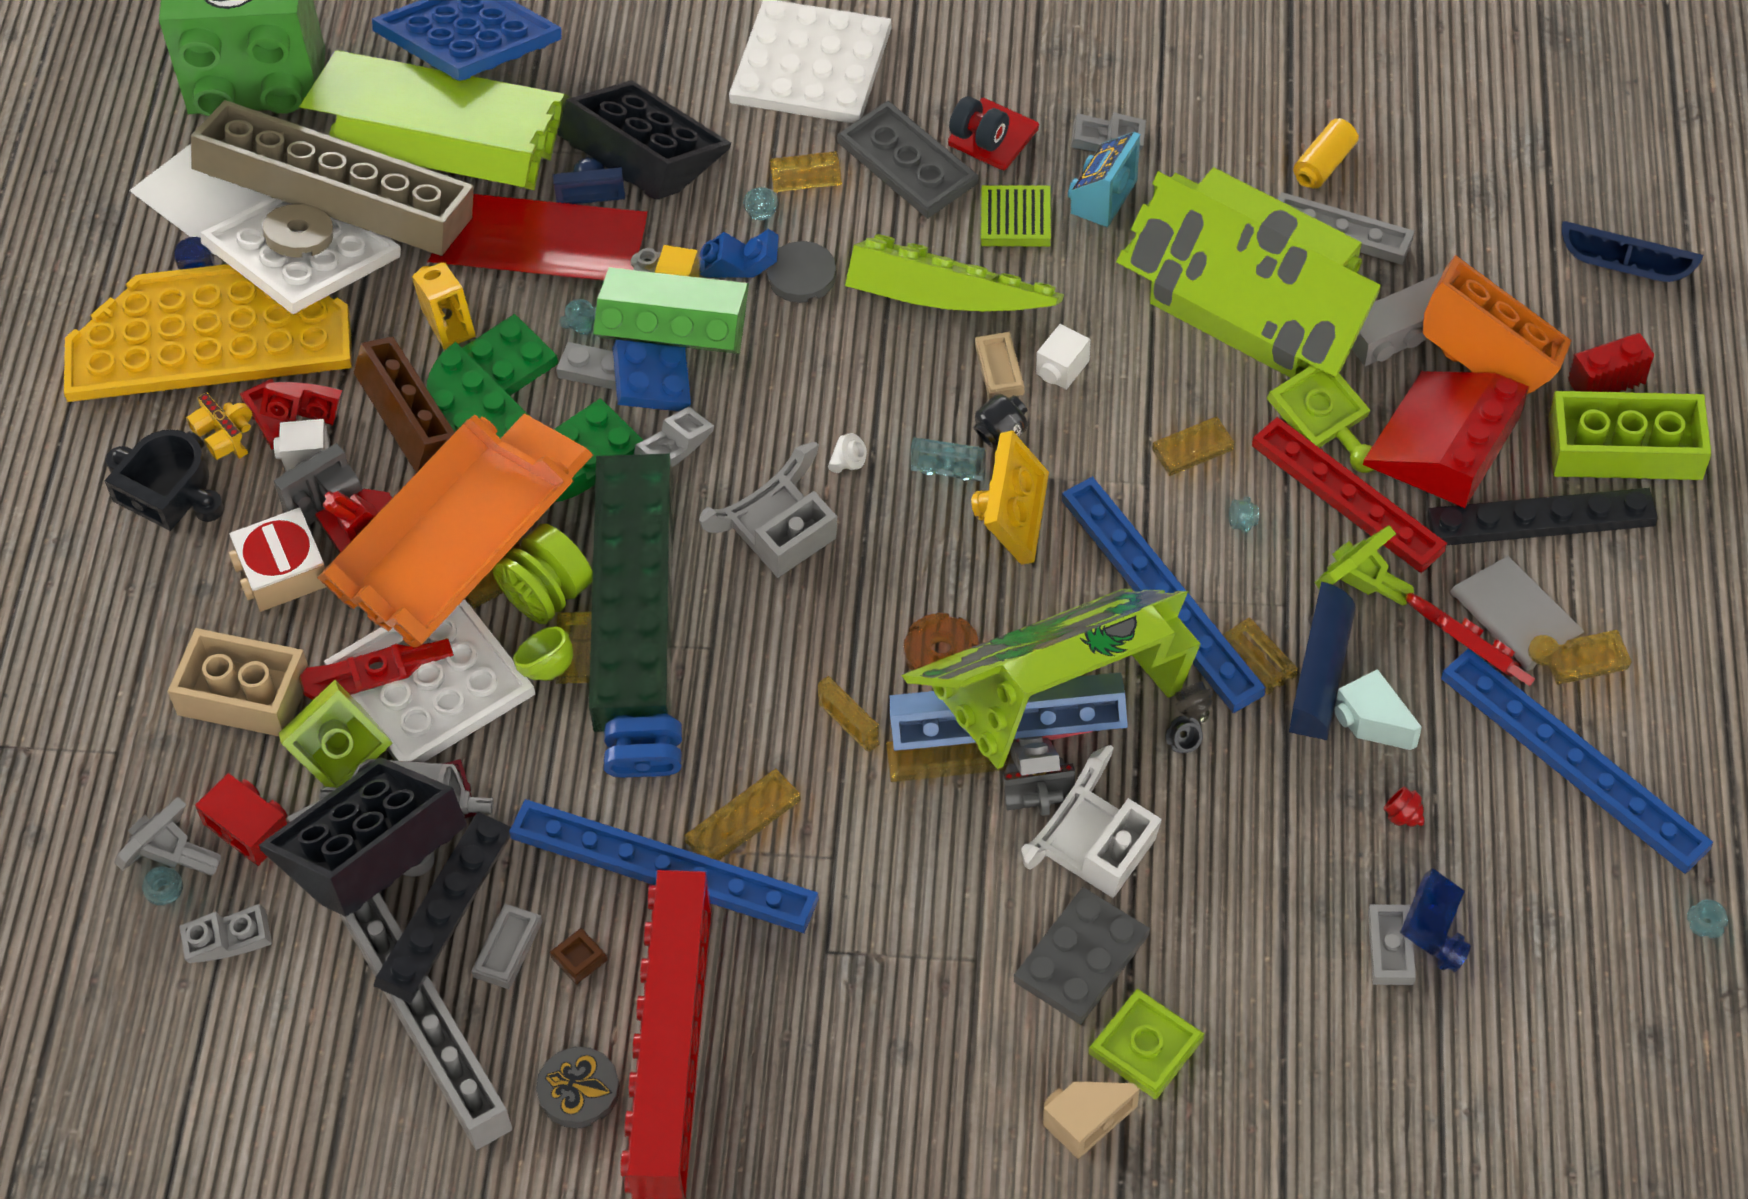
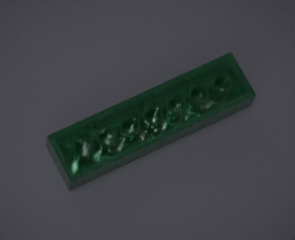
M670 453L596 456L589 711L594 732H605L606 723L620 715L631 717H653L656 714L671 715L674 479Z

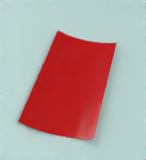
M473 194L472 219L442 256L432 253L427 262L604 281L609 267L633 270L631 258L640 251L648 212Z

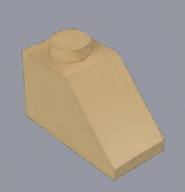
M1074 1081L1064 1091L1059 1088L1046 1099L1044 1103L1043 1126L1079 1159L1138 1107L1140 1089L1134 1083Z

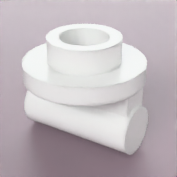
M849 433L838 438L828 465L830 471L840 473L843 469L856 470L864 465L867 449L858 435Z

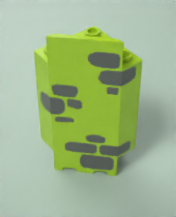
M1215 167L1210 170L1199 184L1176 172L1172 177H1169L1158 171L1152 183L1154 185L1153 199L1148 204H1142L1131 228L1132 231L1136 232V236L1125 249L1121 250L1116 263L1151 281L1150 304L1290 378L1311 365L1336 377L1341 371L1380 291V284L1358 273L1362 264V259L1359 258L1362 242Z

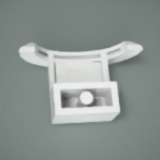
M1109 745L1090 755L1079 778L1056 813L1034 840L1028 844L1025 843L1021 851L1024 867L1031 870L1047 856L1111 898H1114L1155 841L1162 819L1129 798L1119 810L1092 793L1112 755L1114 747Z

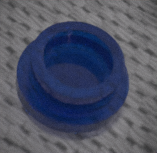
M1458 932L1452 938L1448 935L1443 938L1435 952V957L1439 958L1438 968L1443 971L1448 968L1456 972L1462 966L1471 949V944L1464 941V935Z

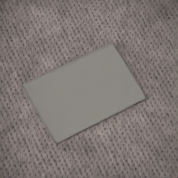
M1509 556L1456 584L1450 591V594L1457 598L1497 640L1515 651L1513 656L1522 664L1526 672L1533 669L1541 660L1571 644L1576 638L1585 633Z

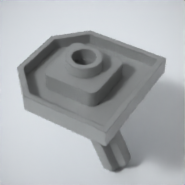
M177 797L160 813H156L151 819L144 815L128 830L132 836L129 838L126 846L117 854L114 863L123 871L141 856L173 868L178 863L207 875H214L220 863L221 855L186 841L188 836L176 825L180 821L186 804Z

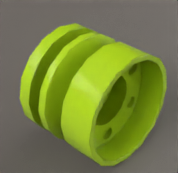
M539 524L522 540L520 544L521 549H511L507 553L506 558H502L492 570L502 592L522 614L538 624H547L553 619L555 612H561L566 605L565 598L575 599L592 584L594 576L585 556L565 534L549 524Z

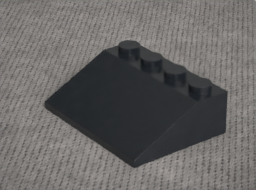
M633 80L566 99L557 134L568 141L571 147L585 152L601 162L603 166L609 169L622 167L624 181L634 184L642 189L648 197L657 200L682 191L725 154L732 144Z
M380 757L259 844V847L268 858L322 906L347 917L349 914L358 911L365 902L381 890L390 887L397 878L409 869L419 865L426 856L438 847L451 841L454 835L464 829L467 824L453 787Z

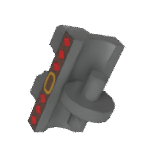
M1059 757L1061 770L1021 775L1015 764H1009L1007 766V773H1003L1007 811L1039 806L1041 816L1050 815V804L1063 803L1075 784L1073 763L1065 764L1064 760Z

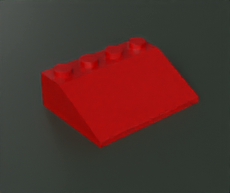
M1421 371L1365 457L1363 465L1465 508L1520 419L1529 386L1497 373Z

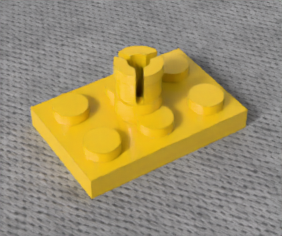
M1012 430L1000 433L989 490L976 491L972 495L971 505L974 515L976 517L979 516L978 520L984 521L987 529L1005 546L1006 550L1021 565L1035 561L1049 471Z

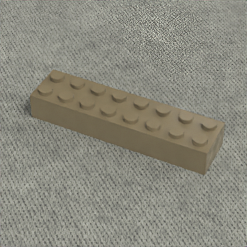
M224 100L191 135V169L291 204H304L316 207L335 220L372 231L426 250L427 252L442 256L472 219L474 185L227 100Z

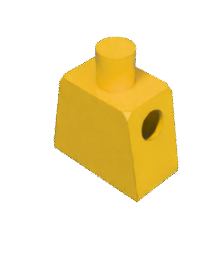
M439 263L434 266H423L414 273L412 279L422 312L442 348L445 350L455 342L459 344L476 337L463 288L447 265ZM444 308L452 311L451 317L446 320L443 318L446 316L442 310Z

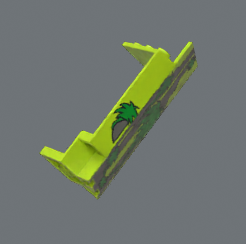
M1121 589L901 676L907 684L932 686L936 696L943 700L955 715L958 724L965 728L977 743L980 752L989 758L996 769L1004 767L1030 696L1132 655L1166 697L1170 698L1181 692L1201 643L1178 618L1188 591L1165 593L1164 590L1132 592V589Z

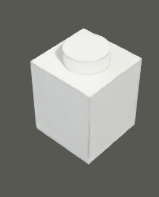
M1059 324L1037 351L1036 374L1041 376L1046 382L1056 384L1067 390L1089 362L1090 339Z
M324 419L281 422L280 437L274 438L276 459H282L285 471L293 469L298 463L309 460L319 451L330 447V439Z

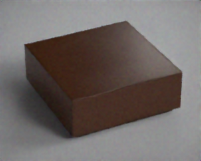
M582 928L578 929L550 951L551 959L576 985L608 961L606 953Z

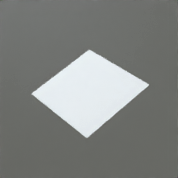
M191 144L129 190L213 255L216 254L201 244V232L270 198L268 195L191 169Z

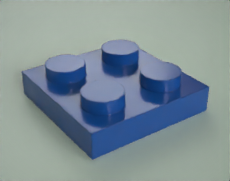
M625 340L615 341L613 359L618 405L681 411L690 407L691 397L685 347Z

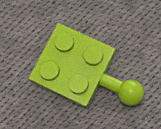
M1311 365L1269 392L1267 400L1289 426L1320 448L1337 437L1349 451L1350 464L1354 470L1360 473H1369L1374 470L1363 465V461L1372 446L1361 444L1349 430L1367 418L1371 410L1340 373L1333 377Z

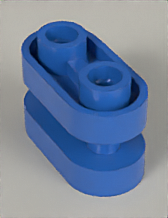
M656 714L653 717L620 715L607 722L605 725L604 742L609 748L604 752V771L611 776L619 778L669 776L676 774L682 767V752L677 747L682 741L681 722L669 714Z

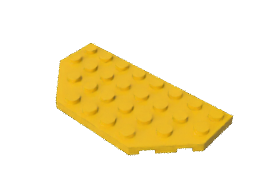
M229 264L135 275L126 283L127 289L115 300L110 297L90 315L92 320L80 331L74 329L65 337L64 395L67 402L352 368L351 326L348 304L339 298L333 299L330 296H326L292 314Z

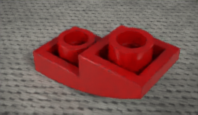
M298 382L266 383L259 414L285 422L296 421L299 415L313 420L324 419L326 424L334 425L342 390Z

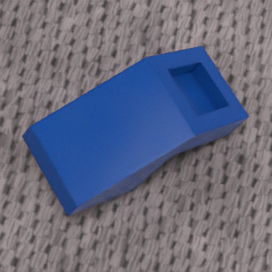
M767 229L757 237L751 238L747 244H744L728 233L723 232L715 239L706 242L700 252V275L712 278L756 277L777 262L779 235Z

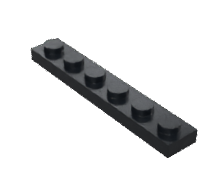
M1650 488L1467 504L1465 508L1459 505L1432 507L1428 509L1427 514L1430 531L1447 542V546L1654 527L1658 520Z
M476 813L378 972L374 987L411 1004L509 841L510 826L483 813Z

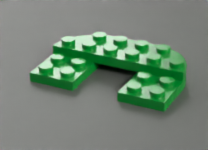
M514 313L464 347H461L457 342L449 346L433 364L427 379L426 388L454 432L475 414L479 419L484 417L489 420L497 429L496 435L501 438L524 413L527 414L510 396L558 365V357ZM601 398L553 429L584 446L593 454L587 463L574 475L572 484L555 502L564 501L583 493L635 458V445L643 441Z

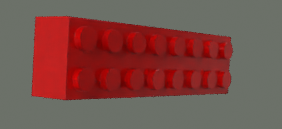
M657 870L656 885H649L648 909L652 910L651 922H645L644 945L648 946V958H642L640 981L644 983V996H638L636 1017L637 1021H641L640 1034L635 1033L633 1037V1059H637L636 1072H630L629 1097L633 1098V1111H626L625 1137H629V1151H622L620 1170L621 1177H625V1193H631L632 1199H686L712 907L706 872Z

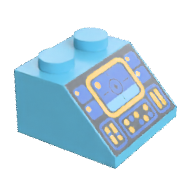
M1132 132L1104 142L1100 145L1094 156H1088L1082 175L1079 179L1075 178L1072 181L1068 190V198H1071V214L1109 227L1138 180L1139 133Z

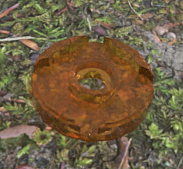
M935 613L925 615L911 625L904 639L903 652L907 666L913 671L979 645L976 630L967 620L961 617L959 619L949 617L948 613ZM945 642L952 648L945 653H938L932 650L931 647L935 643Z

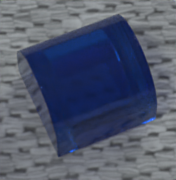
M200 237L186 238L179 242L175 248V261L178 270L215 266L211 250L201 244Z

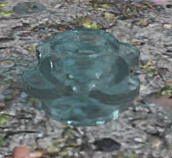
M584 299L571 301L565 308V316L560 318L561 327L564 329L572 328L578 331L580 335L589 334L595 321L596 307H593L589 301Z

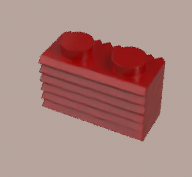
M1635 333L1573 354L1574 358L1572 359L1573 363H1571L1572 367H1570L1571 372H1569L1568 381L1574 391L1620 392L1621 390L1626 391L1627 387L1633 389L1634 385L1639 387L1640 383L1646 384L1655 354L1641 333Z

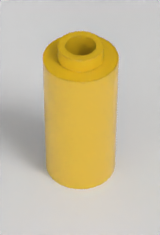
M1339 118L1331 120L1294 164L1293 171L1297 181L1307 188H1320L1358 142L1359 136L1356 129L1346 120Z

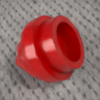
M1405 786L1399 789L1383 808L1389 814L1388 820L1396 826L1406 824L1409 827H1414L1416 825L1423 826L1425 823L1423 816L1424 807L1421 803L1422 798L1420 794L1415 790L1411 792Z

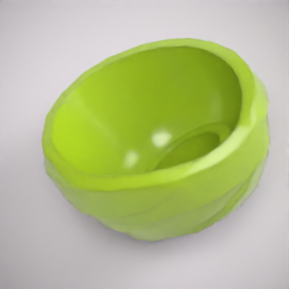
M555 626L544 628L530 636L519 646L514 654L513 662L516 670L524 677L542 681H550L563 674L573 659V646L568 632Z

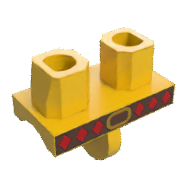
M207 392L197 397L201 408L187 416L186 419L191 431L199 437L213 429L216 431L204 439L211 455L216 460L231 452L238 459L247 455V449L240 442L242 434L239 430L243 433L250 430L251 425L249 421L252 417L250 408L244 403L233 405L231 402H227L223 406L225 411L223 412Z

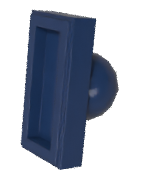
M586 157L574 165L572 172L553 174L556 201L558 203L583 204L626 199L622 167L604 169L601 162L594 158Z

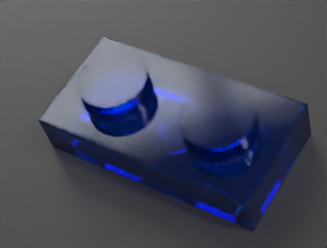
M1432 868L1424 874L1400 933L1433 956L1442 949L1465 891Z

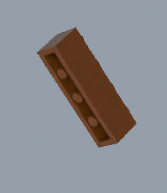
M393 336L363 342L360 345L354 375L417 473L455 432Z

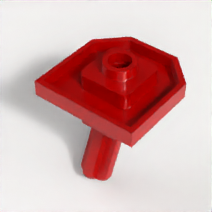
M365 488L357 494H353L350 498L339 491L334 493L329 491L324 495L326 498L323 503L325 509L317 512L315 516L340 554L392 497L389 492Z

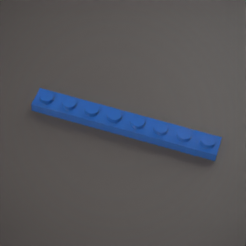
M1093 476L1062 492V502L1135 592L1143 590H1164L1165 593L1186 591ZM1187 593L1178 618L1201 643L1193 665L1231 712L1235 713L1265 696L1266 687L1190 594Z
M1469 648L1443 670L1441 679L1684 874L1711 850L1714 843L1711 839Z
M527 799L524 800L509 830L510 837L513 840L652 885H656L657 870L706 872L711 904L801 933H805L819 901L818 892Z

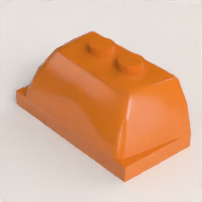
M1456 255L1446 266L1424 312L1423 334L1440 347L1447 358L1455 362L1459 361L1470 369L1471 372L1497 373L1529 386L1527 394L1532 393L1557 374L1561 369L1572 341Z

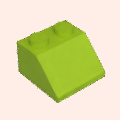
M336 680L327 686L278 733L281 744L325 787L338 788L351 779L360 764L368 759H377L393 744L365 709Z

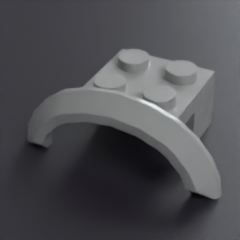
M811 442L794 449L789 460L773 478L741 501L723 509L707 507L702 510L699 518L702 529L709 533H720L734 528L777 578L835 540L837 534V515L815 491L804 496L795 486L814 461L819 444Z

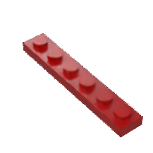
M1276 417L1253 437V448L1370 536L1390 525L1396 535L1388 540L1384 546L1419 573L1424 572L1446 551L1447 542L1279 417Z

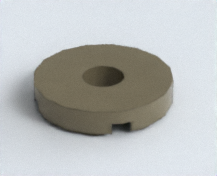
M289 204L278 207L267 214L263 221V237L266 239L267 246L281 255L299 258L302 257V253L311 252L312 256L321 253L330 246L333 240V223L327 213L316 207L304 204ZM294 230H301V231H303V232H293V231H294Z

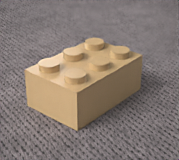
M195 628L169 686L168 694L178 716L279 736L278 733L294 718L303 696L299 678L309 666L304 651L301 649Z

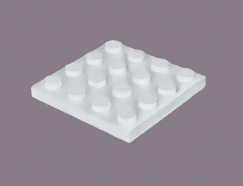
M763 0L729 92L730 103L855 123L863 116L892 28L891 19L778 0Z
M272 197L201 232V244L292 314L401 257V246L389 237L364 230L331 217L333 240L327 249L312 256L311 252L302 253V257L299 258L281 255L267 246L266 239L263 237V221L267 214L274 209L291 203ZM294 230L293 232H303V231H301V230Z
M465 599L423 643H433L448 638L454 656L422 664L408 678L351 695L393 742L387 748V751L395 761L424 763L535 695L532 683L527 677H524L516 670L513 659ZM380 627L324 660L325 665L347 660V658L381 650L394 644L410 645L403 641V637L394 628L388 632ZM373 663L370 665V668L379 669L383 663Z

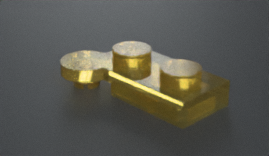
M1618 629L1567 640L1563 645H1559L1550 636L1539 635L1533 638L1528 647V654L1535 663L1549 665L1557 685L1628 670L1632 663Z

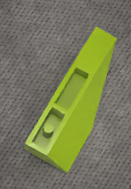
M875 234L874 238H866V240L854 245L845 283L847 287L911 304L964 311H1012L1056 306L1062 302L1064 294L1055 292V286L1041 282H1035L1032 285L1022 282L1021 277L1012 274L1001 273L1000 275L990 272L987 268L964 264L947 257L927 253L928 247L920 244L908 243L907 247L894 244V238Z

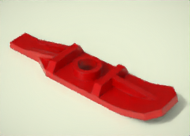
M448 638L422 644L415 648L394 644L390 647L357 657H350L337 663L307 667L300 675L299 680L303 694L312 700L334 680L352 695L408 678L422 664L445 659L448 656L452 657L454 654ZM373 663H383L379 669L370 668V665Z

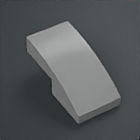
M1113 112L1110 121L1077 113L1073 122L1071 147L1096 152L1102 143L1136 132L1140 134L1139 150H1142L1146 120Z
M687 407L664 419L662 431L636 444L634 456L656 474L661 475L701 445L713 432L714 425L691 407Z

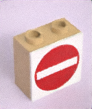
M300 507L229 533L235 550L228 552L236 573L244 571L246 578L240 580L247 601L255 598L260 612L326 588L317 578L324 571L325 565Z

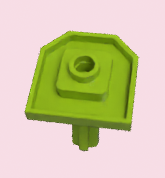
M1390 525L1355 545L1350 540L1331 554L1335 561L1314 582L1320 590L1321 582L1333 585L1337 581L1342 580L1367 595L1376 591L1402 606L1408 604L1405 600L1406 595L1409 593L1414 594V587L1387 572L1389 565L1377 551L1396 535Z

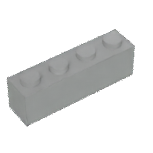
M1443 272L1374 302L1352 347V351L1364 366L1377 361H1385L1393 354L1406 348H1414L1428 339L1423 334L1424 312Z

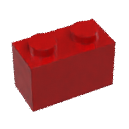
M230 773L225 775L195 804L203 825L257 866L267 858L261 851L259 844L287 825L286 818L288 814L274 800L266 802L260 797L259 791L252 783L246 779L240 782Z

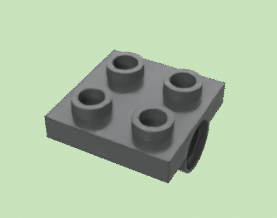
M337 443L325 450L319 451L309 460L294 469L286 471L282 476L274 480L284 513L300 507L307 525L317 521L315 514L325 509L323 503L326 500L324 495L327 492L331 491L334 493L339 491L350 498L353 494L362 491L358 477L348 465L345 452Z

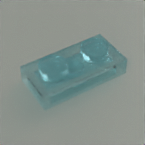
M913 437L910 449L912 471H919L927 475L951 476L960 480L983 481L986 470V448Z

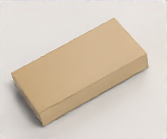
M1010 332L975 337V348L988 398L991 399L996 394H1002L1006 397L1024 395L1025 387Z

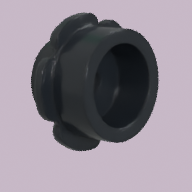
M1178 716L1171 721V726L1166 729L1165 739L1167 744L1171 745L1173 751L1189 753L1200 746L1203 732L1195 718ZM1186 731L1185 735L1181 737L1180 733Z

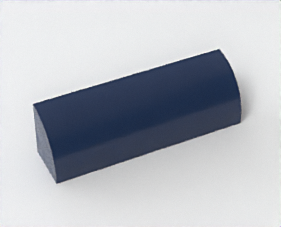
M1321 582L1289 733L1323 740L1328 739L1356 609L1355 603L1348 593L1326 582Z

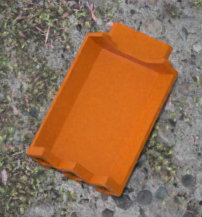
M525 413L499 438L496 435V427L484 417L479 419L474 414L462 424L317 578L343 603L352 609L359 606L368 614L367 617L388 632L394 628L403 637L402 639L405 643L413 648L418 647L429 638L572 484L574 475L593 456L587 448Z

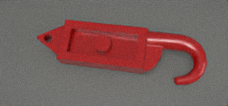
M1413 593L1406 595L1405 600L1412 608L1510 677L1515 676L1529 687L1535 681L1534 677L1519 668V663L1511 659L1515 651L1497 639L1492 645L1482 639L1480 636L1484 630L1467 618H1464L1462 623H1459Z

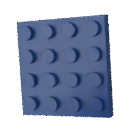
M419 0L372 18V31L458 81L467 80L472 75L494 69L499 64L521 58L524 54L537 49H543L549 44L561 40L560 26L513 0Z

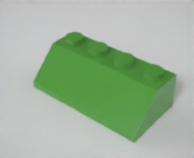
M609 267L597 299L593 334L603 339L740 354L749 284Z

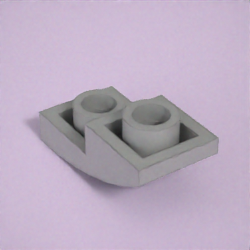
M260 904L223 918L217 912H213L179 926L184 957L188 963L228 958L272 944L267 913Z

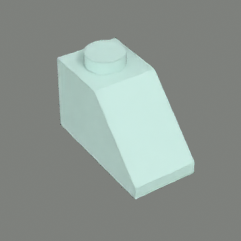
M1378 669L1338 689L1334 708L1335 715L1343 727H1349L1356 738L1407 750L1417 747L1422 727Z

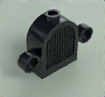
M179 430L157 431L141 439L133 449L126 446H118L111 449L106 455V464L111 474L104 481L112 501L169 531L176 526L191 507H193L196 517L204 522L215 521L224 512V505L219 493L214 490H205L209 482V470L201 450L205 444L197 434L191 431L187 433Z

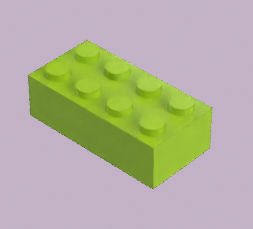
M1555 391L1548 416L1553 477L1703 480L1711 457L1704 394Z

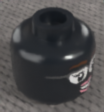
M996 394L976 411L974 430L989 447L994 448L996 445L998 446L1000 433L1013 430L1019 437L1026 431L1028 422L1024 414L1028 410L1016 396L1013 395L1011 398H1008L1005 395Z

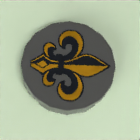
M572 1047L556 1053L545 1062L538 1074L536 1085L539 1102L545 1114L551 1121L568 1128H584L591 1126L592 1122L600 1118L601 1120L611 1113L617 1103L620 1089L614 1064L605 1054L589 1047Z

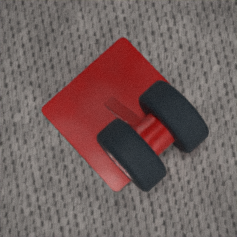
M965 96L957 103L952 112L949 122L951 136L948 138V145L1005 171L1039 130V123L986 98L977 100L970 96Z

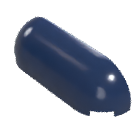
M1567 221L1562 222L1563 241L1575 258L1588 264L1662 282L1678 281L1690 275L1699 266L1704 256Z

